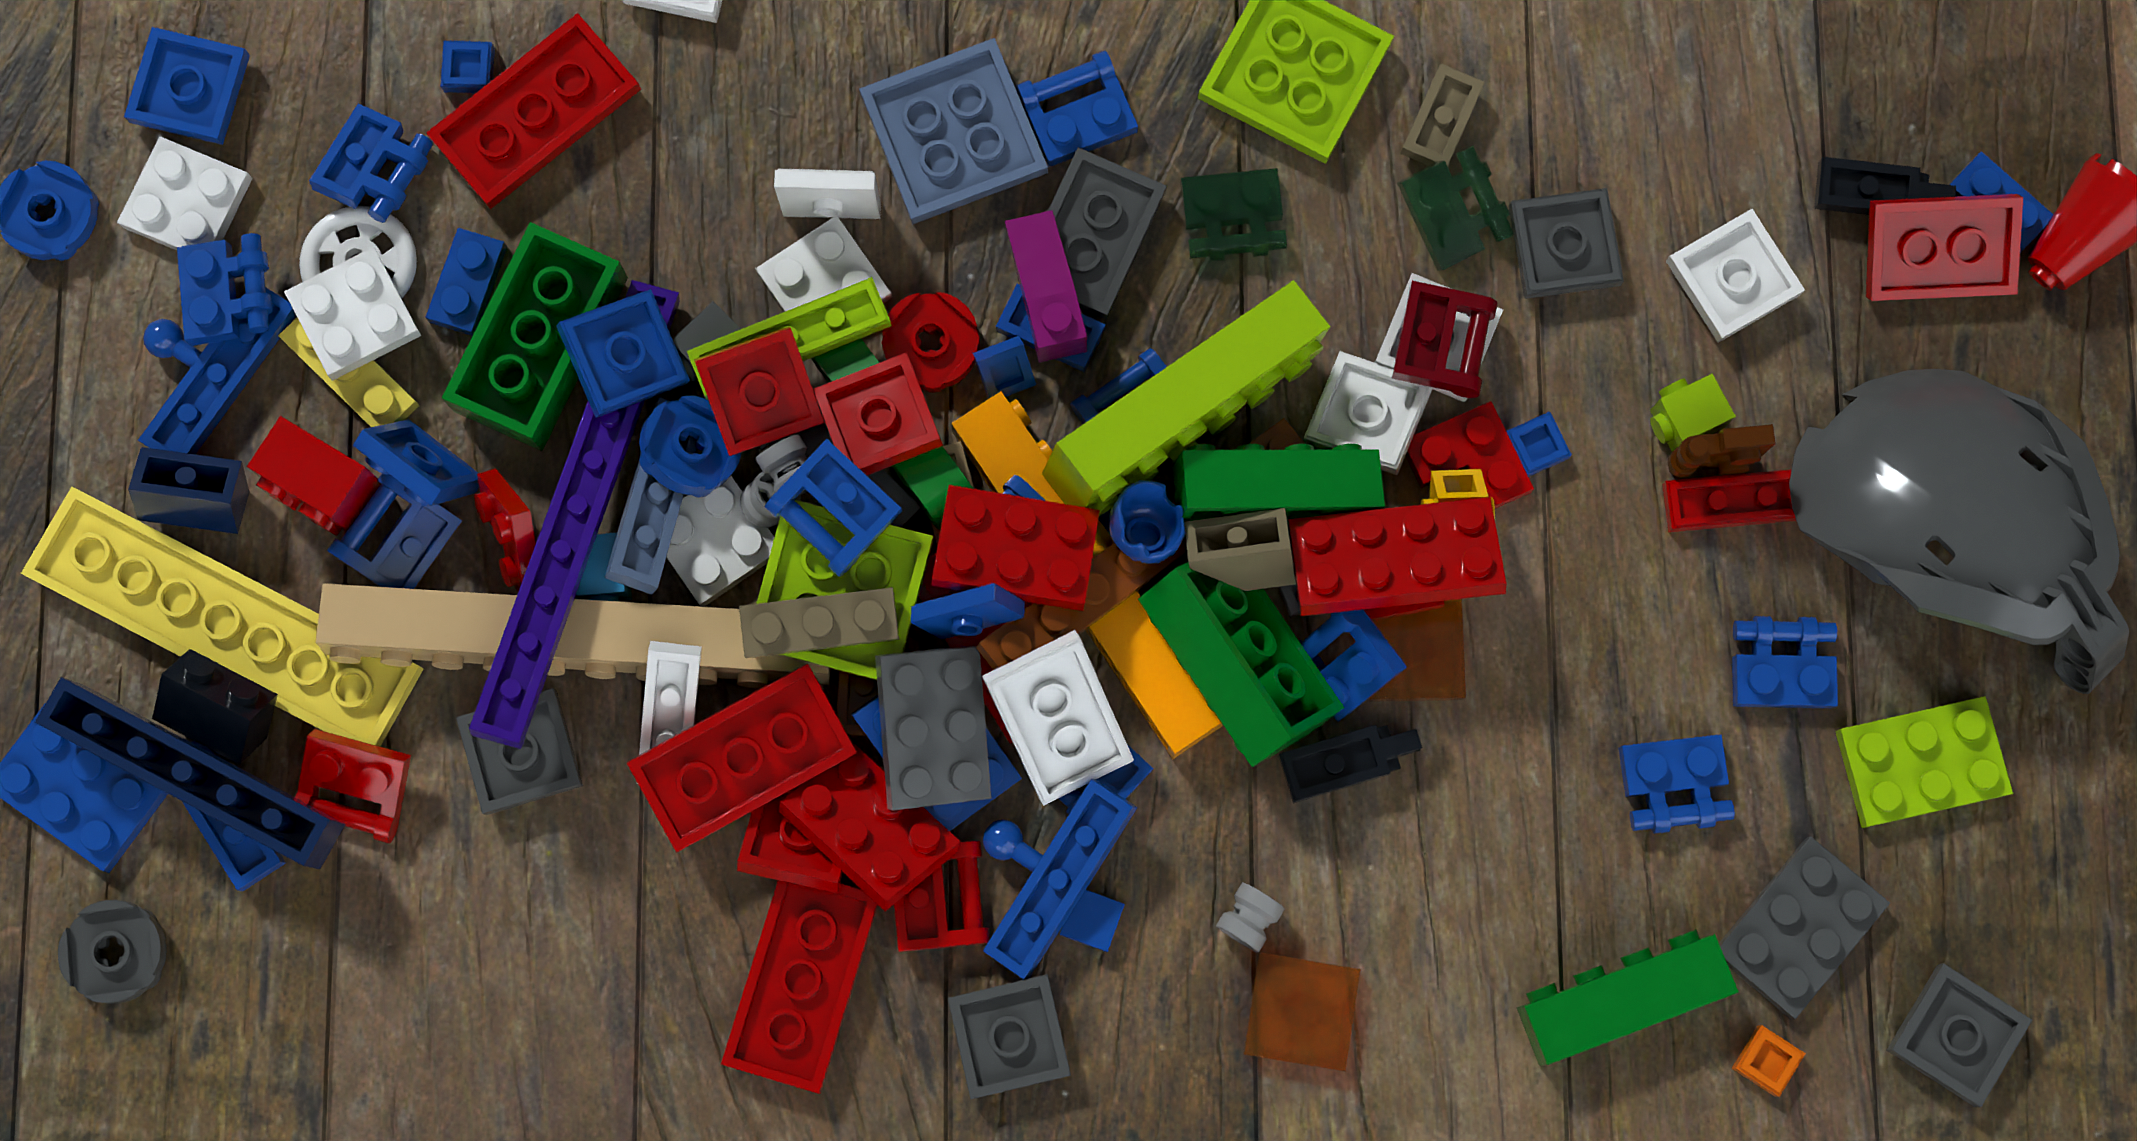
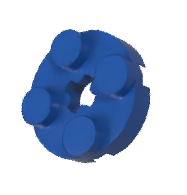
M55 161L35 162L38 166L29 167L24 171L20 168L17 169L0 185L1 235L9 245L27 257L38 260H68L74 256L77 249L92 234L97 221L99 199L91 190L86 180L65 164ZM50 200H55L54 208L56 213L54 216L40 222L41 216L35 212L38 204L46 206Z
M691 395L681 396L679 400L668 403L665 401L653 410L642 427L639 438L641 450L640 466L644 472L653 476L660 484L672 491L698 498L705 497L728 480L739 464L741 452L729 456L709 400ZM688 436L694 437L697 440L695 447L701 450L702 453L691 455L685 452L679 440L685 441Z

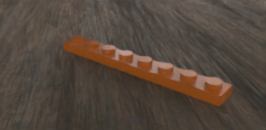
M1283 418L1249 444L1263 445L1265 450H1284L1290 445L1305 443L1286 419ZM1186 535L1176 553L1159 563L1134 561L1113 543L1092 559L1084 611L1032 603L1024 609V618L1005 623L979 642L976 649L991 668L995 670L1074 630L1079 635L1187 554Z

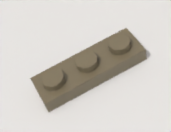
M893 587L739 606L745 658L899 640Z

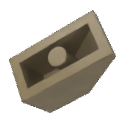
M1285 508L1184 522L1190 569L1244 591L1296 584Z

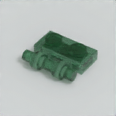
M1474 145L1456 153L1463 171L1453 176L1446 162L1438 161L1397 182L1434 265L1439 271H1443L1484 250L1485 247L1477 231L1486 226L1490 227L1496 242L1505 240L1514 234L1507 219L1510 215L1504 200H1498L1488 178L1492 175L1486 161L1481 162ZM1471 186L1481 208L1480 211L1472 215L1469 214L1459 191Z
M1277 168L1181 178L1180 187L1185 230L1205 228L1206 238L1188 239L1190 259L1208 257L1209 262L1225 260V255L1252 253L1253 257L1268 256V251L1287 249L1286 231H1266L1265 222L1279 221L1283 217ZM1248 224L1249 233L1223 236L1221 226Z

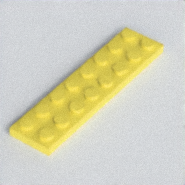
M72 486L21 572L24 576L180 657L189 649H192L278 694L276 707L322 731L380 747L423 671L422 667L413 662L411 666L407 667L389 666L381 663V658L361 657L360 663L355 664L339 663L330 660V655H325L316 644L318 613Z

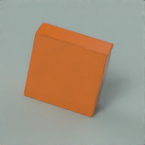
M1757 1025L1731 1069L1773 1096L1780 1097L1806 1053L1763 1025Z

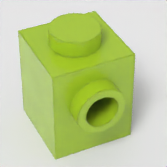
M1713 373L1691 384H1688L1686 379L1683 378L1666 386L1659 391L1661 398L1650 409L1653 415L1650 418V423L1656 437L1661 443H1668L1672 452L1687 437L1713 434L1724 429L1736 417Z

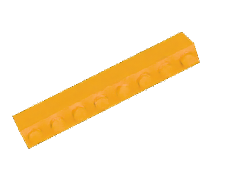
M1000 391L951 423L953 435L958 442H962L963 450L992 492L1003 493V485L1013 475H1018L1046 501L1064 504L1042 475L1052 449L1044 439L1036 443L1026 428L1032 422L1017 399L1009 403L1002 391ZM1099 520L1092 559L1114 543ZM1137 591L1087 628L1086 632L1166 751L1174 759L1221 728L1223 724L1215 712L1209 708L1205 697L1188 672L1180 665L1176 654L1159 629L1151 622L1148 613L1138 600L1141 596Z

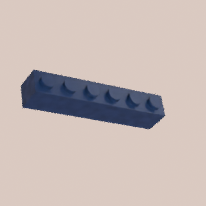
M61 677L35 721L38 725L303 866L321 869L345 826L341 821L75 681Z

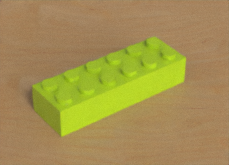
M1294 280L1058 441L1042 475L1064 504L1100 510L1099 516H1101L1113 507L1118 499L1117 495L1123 491L1124 487L1138 480L1151 481L1159 473L1157 467L1170 457L1175 463L1182 450L1198 445L1196 440L1209 430L1214 436L1223 431L1236 419L1234 413L1245 404H1248L1253 409L1268 399L1275 391L1272 387L1285 377L1290 383L1304 374L1312 366L1310 360L1323 350L1324 347L1320 342L1331 326Z

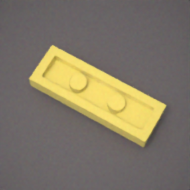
M298 317L278 335L370 427L403 421L420 406L374 360L332 381L321 364Z

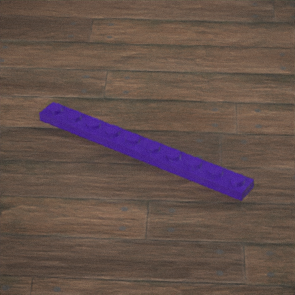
M632 280L625 298L651 289L666 326L670 331L680 303L679 292ZM645 400L595 418L589 401L587 402L469 727L471 736L518 749L522 748Z

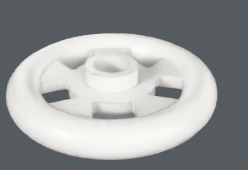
M357 206L356 209L352 207L341 208L322 218L307 235L301 249L299 263L302 282L320 274L319 263L321 254L334 253V267L350 259L353 255L374 247L384 266L394 273L392 281L401 298H403L409 290L416 273L417 255L413 239L406 227L391 214L385 223L374 220L368 214L370 206ZM357 225L360 236L340 243L337 232ZM382 232L389 237L394 245L393 248L384 254L372 242Z

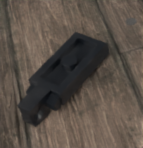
M1822 157L1818 162L1814 209L1869 215L1870 200L1955 197L1956 186L1929 183L1930 175L1921 173L1919 167Z
M1376 725L1280 753L1278 757L1294 804L1388 776L1391 772L1401 769L1399 757L1420 751L1422 745L1417 729L1391 736L1388 725L1378 728Z

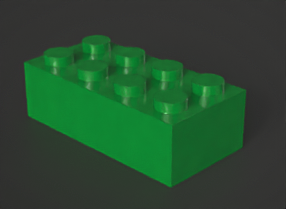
M530 222L442 396L444 402L457 414L543 451L578 380L577 373L556 326L560 321L618 300L628 279L620 261Z
M1189 562L1176 567L1138 598L1153 625L1159 629L1176 654L1180 665L1188 672L1205 697L1207 705L1215 712L1232 737L1236 748L1245 756L1252 768L1306 737L1345 708L1264 589L1241 590L1190 569Z

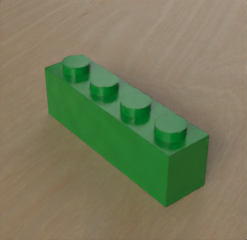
M1198 444L1182 450L1172 467L1175 505L1183 507L1182 517L1184 522L1285 508L1288 524V519L1376 510L1385 507L1379 449H1362V446L1359 444H1342L1334 447L1332 450H1314V447L1310 444H1294L1286 447L1284 450H1265V446L1260 444H1246L1237 447L1235 450H1216L1214 445Z
M1697 929L1668 939L1671 947L1670 950L1653 956L1650 948L1647 947L1621 957L1624 967L1605 974L1603 966L1600 965L1573 975L1577 985L1558 992L1555 983L1526 993L1529 1003L1516 1008L1539 1066L1555 1063L1739 993L1716 935L1713 934L1700 938Z

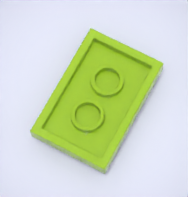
M1986 696L1835 731L1862 829L2013 794Z

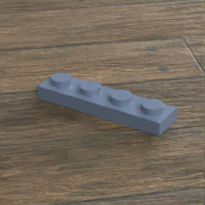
M659 398L655 403L653 410L663 402L667 401L666 403H668L670 401L663 398ZM688 436L685 441L679 440L685 452L691 455L696 452L695 443L697 440L694 437ZM639 459L604 578L652 595L660 582L684 494L666 488L653 476L644 472L640 466Z

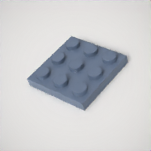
M995 38L859 88L860 96L912 225L1048 173V166Z

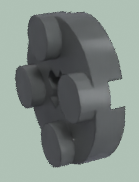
M120 900L99 901L77 914L80 916L73 921L70 928H66L63 932L58 946L60 971L68 984L74 986L84 997L99 1003H123L139 997L146 990L158 984L162 974L161 970L166 960L167 945L163 929L151 911L133 903ZM116 937L118 945H124L125 952L123 956L119 957L118 964L112 966L110 959L101 958V949L109 947L110 938Z

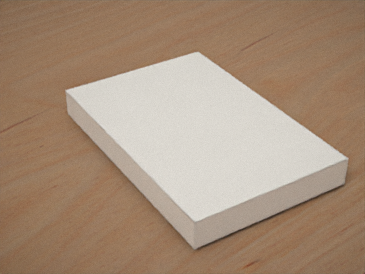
M1075 630L982 676L1043 806L1088 784L1091 779L1096 780L1134 761L1082 641Z

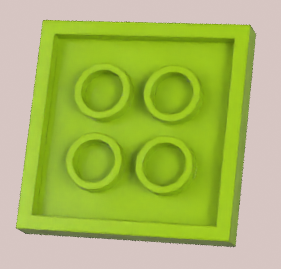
M1249 0L1199 90L1198 99L1326 164L1390 48L1394 35L1325 0Z
M795 500L843 546L854 537L824 507ZM780 516L756 604L893 587L899 640L779 655L877 680L875 655L904 652L911 626V606L917 604L934 536L889 525L860 555L854 565L844 575L838 577L828 567L830 561Z

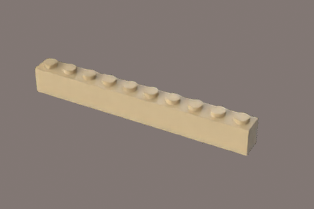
M323 583L316 644L325 655H330V660L339 663L355 664L360 663L361 657L381 658V663L397 667L411 666L412 660L432 661V666L440 669L458 670L463 668V663L483 664V669L490 671L517 595ZM574 599L547 675L561 676L565 674V669L585 670V675L588 677L612 679L615 678L616 672L636 673L637 679L646 681L650 641L701 646L698 685H713L717 683V678L737 679L739 686L762 688L768 685V681L773 682L806 663L809 664L819 684L829 685L830 668L782 655L745 658L739 609Z

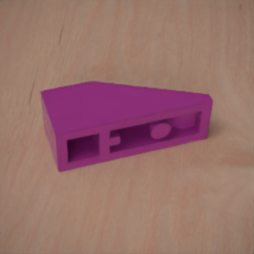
M1053 210L1005 221L1039 363L1087 352L1086 330Z

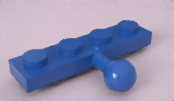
M265 287L266 293L270 294L272 298L273 311L268 314L269 330L264 333H251L248 329V318L239 319V339L208 343L202 352L184 341V333L177 323L168 319H158L150 323L143 335L146 349L158 358L175 357L190 367V369L138 441L152 449L196 455L280 339L278 335L296 317L290 302Z
M1091 779L1044 855L1023 842V834L1020 828L1012 821L997 820L991 823L983 834V845L986 852L998 860H1009L1012 858L1031 871L1032 874L983 951L1022 979H1029L1138 807L1098 780Z

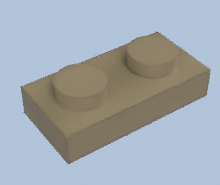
M1440 63L1400 154L1445 173L1485 82Z

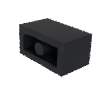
M189 649L161 674L152 719L240 765L267 739L278 694Z

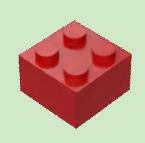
M282 416L278 418L246 466L260 477L256 483L257 487L293 511H296L298 506L302 504L298 510L300 513L335 536L339 534L341 529L347 532L380 485L377 482L378 478L365 466Z

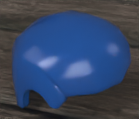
M1138 480L1124 487L1113 505L1109 516V532L1117 547L1132 560L1140 561L1141 563H1159L1176 553L1186 534L1184 518L1182 517L1183 507L1173 504L1168 499L1164 484Z

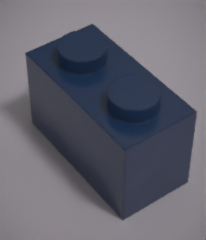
M145 447L140 448L128 488L139 521L238 534L249 496V488L242 461Z

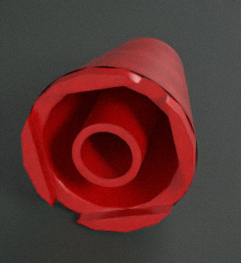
M2095 153L2084 163L2028 256V261L2032 266L2028 273L2039 285L2049 291L2054 287L2066 290L2137 243V175L2113 159L2105 166L2100 164L2102 154Z

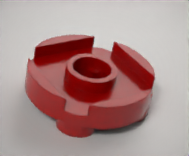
M942 292L923 295L916 293L903 298L890 310L888 316L892 326L882 331V348L885 359L888 360L907 352L921 389L930 393L940 392L944 388L960 382L972 370L976 363L973 353L979 350L980 337L975 317L970 309L958 298ZM936 330L942 333L939 340L942 347L938 351L930 349L924 352L920 349L922 346V341L918 337L920 333L925 331L931 335Z

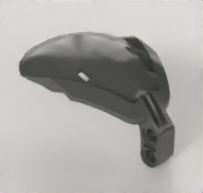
M1944 369L1907 370L1869 380L1842 394L1841 396L1853 402L1844 408L1825 429L1808 427L1794 454L1789 488L1792 509L1800 531L1853 566L1874 583L1891 586L1919 613L1973 626L2031 645H2048L2056 641L2054 669L2057 675L2071 689L2082 694H2089L2124 658L2129 627L2107 593L2112 588L2117 576L2120 552L2108 499L2085 442L2037 401L1996 387L1964 371ZM1932 540L1938 541L1954 557L1948 566L1926 548Z

